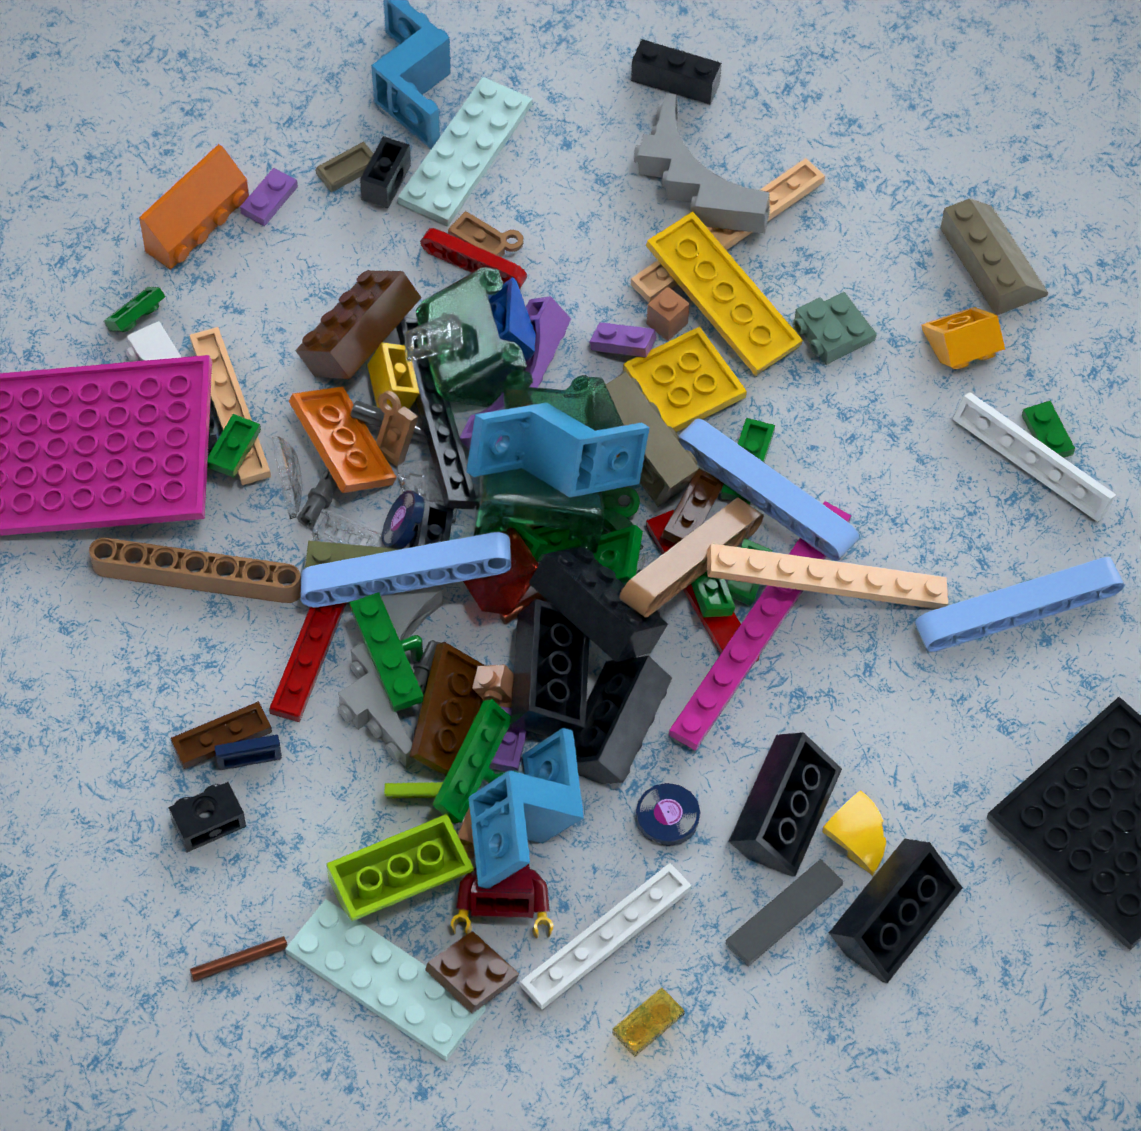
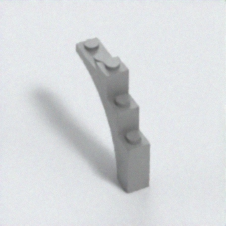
M666 93L663 105L659 104L657 107L656 121H658V124L652 126L651 135L643 134L641 144L635 146L634 162L638 163L639 175L662 177V187L667 189V200L690 202L691 212L693 211L706 227L765 233L770 214L769 192L746 188L727 181L709 171L695 159L683 143L677 128V94Z
M439 585L381 596L399 640L411 637L421 623L443 605V592ZM363 641L351 649L352 663L350 667L358 680L338 692L340 704L338 711L347 723L352 721L358 730L367 724L372 735L375 738L381 737L387 744L385 747L394 761L400 760L407 768L416 762L415 759L410 757L413 742L403 729L397 712H394Z

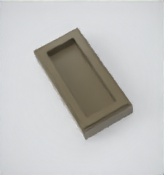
M363 141L315 167L316 174L332 193L361 177L374 153Z

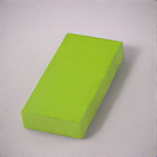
M443 782L385 783V796L387 799L436 798Z

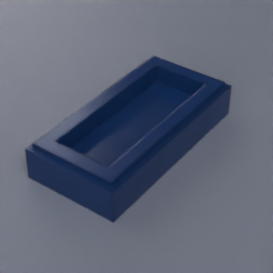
M278 734L215 746L219 770L282 759Z

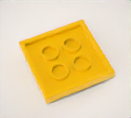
M700 326L650 350L647 357L638 356L623 363V371H626L630 378H635L642 388V394L648 402H653L657 406L661 419L667 427L671 426L676 432L688 427L695 419H704L746 398L747 390Z

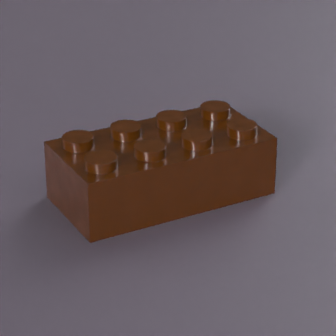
M367 270L358 276L357 283L349 291L340 296L338 304L321 317L319 325L303 337L301 345L295 351L314 377L350 379L422 297L403 271Z

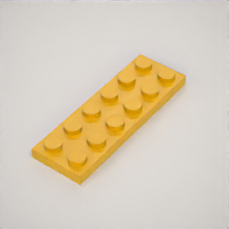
M693 211L647 240L646 247L755 376L802 345V338Z

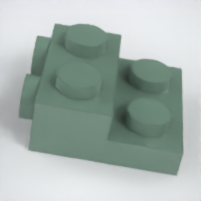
M845 291L826 301L819 297L795 310L793 324L799 335H804L809 342L813 354L816 357L819 356L825 365L876 340L877 333Z

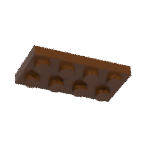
M444 641L436 645L410 757L446 777L483 703V699L472 687L477 667L486 665Z

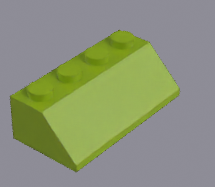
M448 814L326 863L328 880L341 908L351 921L474 871Z

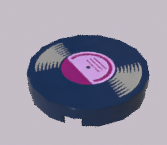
M412 490L405 491L396 499L389 510L382 531V542L385 547L400 550L406 547L414 538L415 531L412 529L415 523L420 524L425 509L423 497Z
M664 783L655 785L644 792L638 800L636 820L638 828L645 838L652 842L653 840L659 842L660 845L673 846L682 844L693 836L698 827L701 812L698 800L691 791L681 785Z

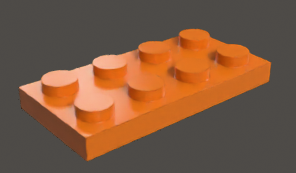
M343 386L292 394L289 399L291 407L342 493L393 485L397 478L366 424L351 417V410L354 404Z

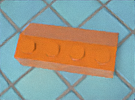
M218 144L139 217L145 252L170 270L178 263L185 261L189 253L198 244L204 243L209 234L217 226L223 225L229 215L237 208H240L249 197L246 177L223 146Z

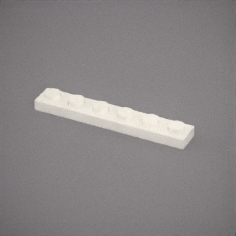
M969 392L964 395L953 417L954 421L1098 522L1104 517L1116 496L1113 492Z
M669 863L520 981L521 988L543 1010L691 891L692 885Z

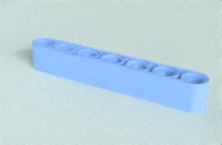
M699 418L695 419L678 436L680 444L685 450L690 451L694 455L700 467L831 560H840L858 541L859 534L849 522L706 421Z
M493 532L309 566L301 572V602L308 607H323L351 602L378 592L380 596L503 574L511 568L510 538L504 533Z
M1104 557L929 611L919 616L915 621V625L927 651L936 652L1109 598L1119 593L1125 586L1113 560L1110 557Z

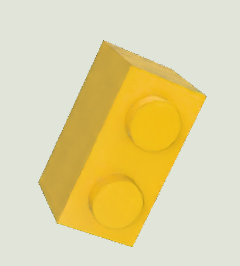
M381 342L367 364L376 406L380 408L378 398L382 393L392 391L400 399L401 408L405 406L409 409L419 395L409 346ZM387 399V404L392 407L391 401Z

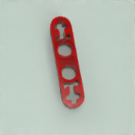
M435 228L428 229L420 241L421 247L430 255L500 286L513 277L520 289L527 279L525 270L516 263Z

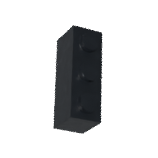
M641 39L632 58L631 81L711 105L720 85L722 63Z

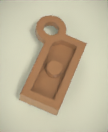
M467 211L448 229V234L500 257L505 254V250L508 252L520 250L524 243L523 235L519 231L507 230L501 233ZM509 238H515L517 242L514 244H510L507 242V240Z
M386 391L378 398L379 407L385 415L376 443L385 458L397 467L405 461L418 416L405 406L401 408L398 396L392 391ZM387 399L391 401L392 407L387 404Z

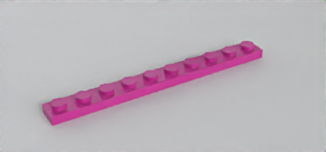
M824 501L823 505L847 522H850V514ZM799 538L788 554L823 560L826 558L824 554L801 538ZM767 585L670 728L669 736L693 750H697L757 661L758 656L761 655L804 590Z

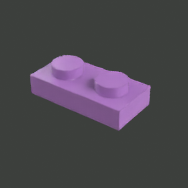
M273 167L240 206L241 214L265 226L298 188L297 180Z
M599 322L590 339V347L593 351L647 357L656 340L655 329Z
M500 706L505 712H507L511 716L512 708ZM509 725L489 767L506 772L509 770L518 772L528 731Z

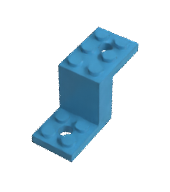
M383 0L385 32L397 41L399 45L371 65L373 99L376 104L428 148L432 149L440 138L439 108L433 100L425 98L423 94L451 74L450 38L443 29H438L432 24L424 13H419L415 10L408 0Z
M547 402L475 414L466 472L476 477L522 468L569 498L637 485L640 483L650 427L643 423H636L595 431ZM502 436V440L496 444L497 440Z
M562 728L522 754L525 774L509 770L469 796L479 887L489 889L530 864L527 840L543 844L584 818L572 730Z

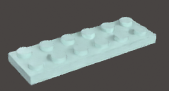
M482 77L399 194L398 204L445 226H449L532 107V98Z
M327 899L322 902L285 948L286 954L445 1061L449 1059L486 1010L485 1005H483L474 1013H470L425 971L426 965L360 921H351L342 909Z

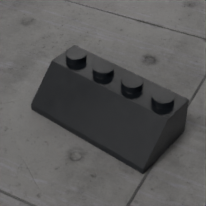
M642 656L619 662L614 660L605 662L587 699L585 728L574 736L579 776L600 784L623 783L629 775L630 767L637 752L642 747L643 739L654 722L655 714L661 701L665 698L672 677L651 657Z
M804 732L776 735L728 842L748 860L786 875L796 876L842 768Z
M904 838L829 931V934L848 958L882 982L888 983L963 887L930 842Z

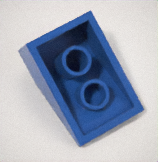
M513 277L470 310L467 365L491 384H494L500 378L507 377L514 367L522 361H528L535 352L536 333L517 281Z

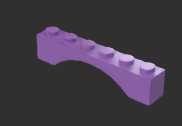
M551 296L529 299L526 305L536 333L533 356L526 362L522 361L514 368L509 384L502 395L491 406L476 414L529 406L531 404V399L538 385L542 382L543 375L554 358V353L561 339L565 336L566 329L571 321V318ZM475 414L470 416L460 435L461 442L469 450ZM502 436L497 440L496 444L502 440Z

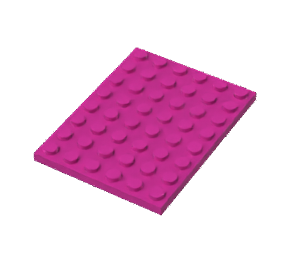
M210 355L0 373V536L205 519L212 360Z

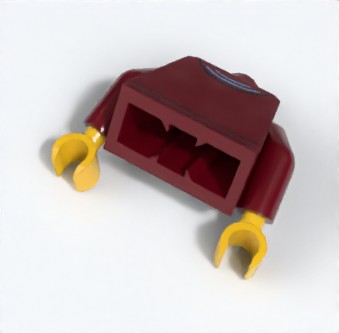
M529 864L489 889L478 886L476 868L460 881L456 908L459 911L451 920L454 934L456 933V926L460 922L467 923L465 928L466 935L472 931V925L468 918V911L470 910L471 916L534 918V913L537 912V919L532 931L533 935L538 938L537 926L543 924L548 927L549 937L551 936L554 925L552 920L547 917V912L550 911L548 886L536 870L530 869Z

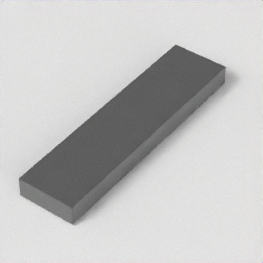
M821 859L818 860L728 937L726 945L749 967L843 885V880Z

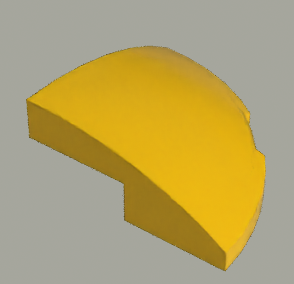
M860 790L823 826L822 832L848 851L847 857L873 876L882 861L886 847V838L884 837L882 826L883 818L873 801Z

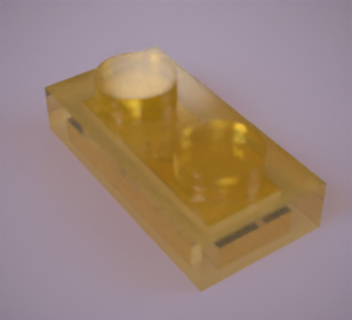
M661 987L612 1029V1034L636 1057L683 1017L685 1010Z

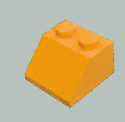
M976 307L921 324L922 331L939 362L952 367V369L967 367L969 361L975 359H991L996 356V352L1005 350L998 315Z

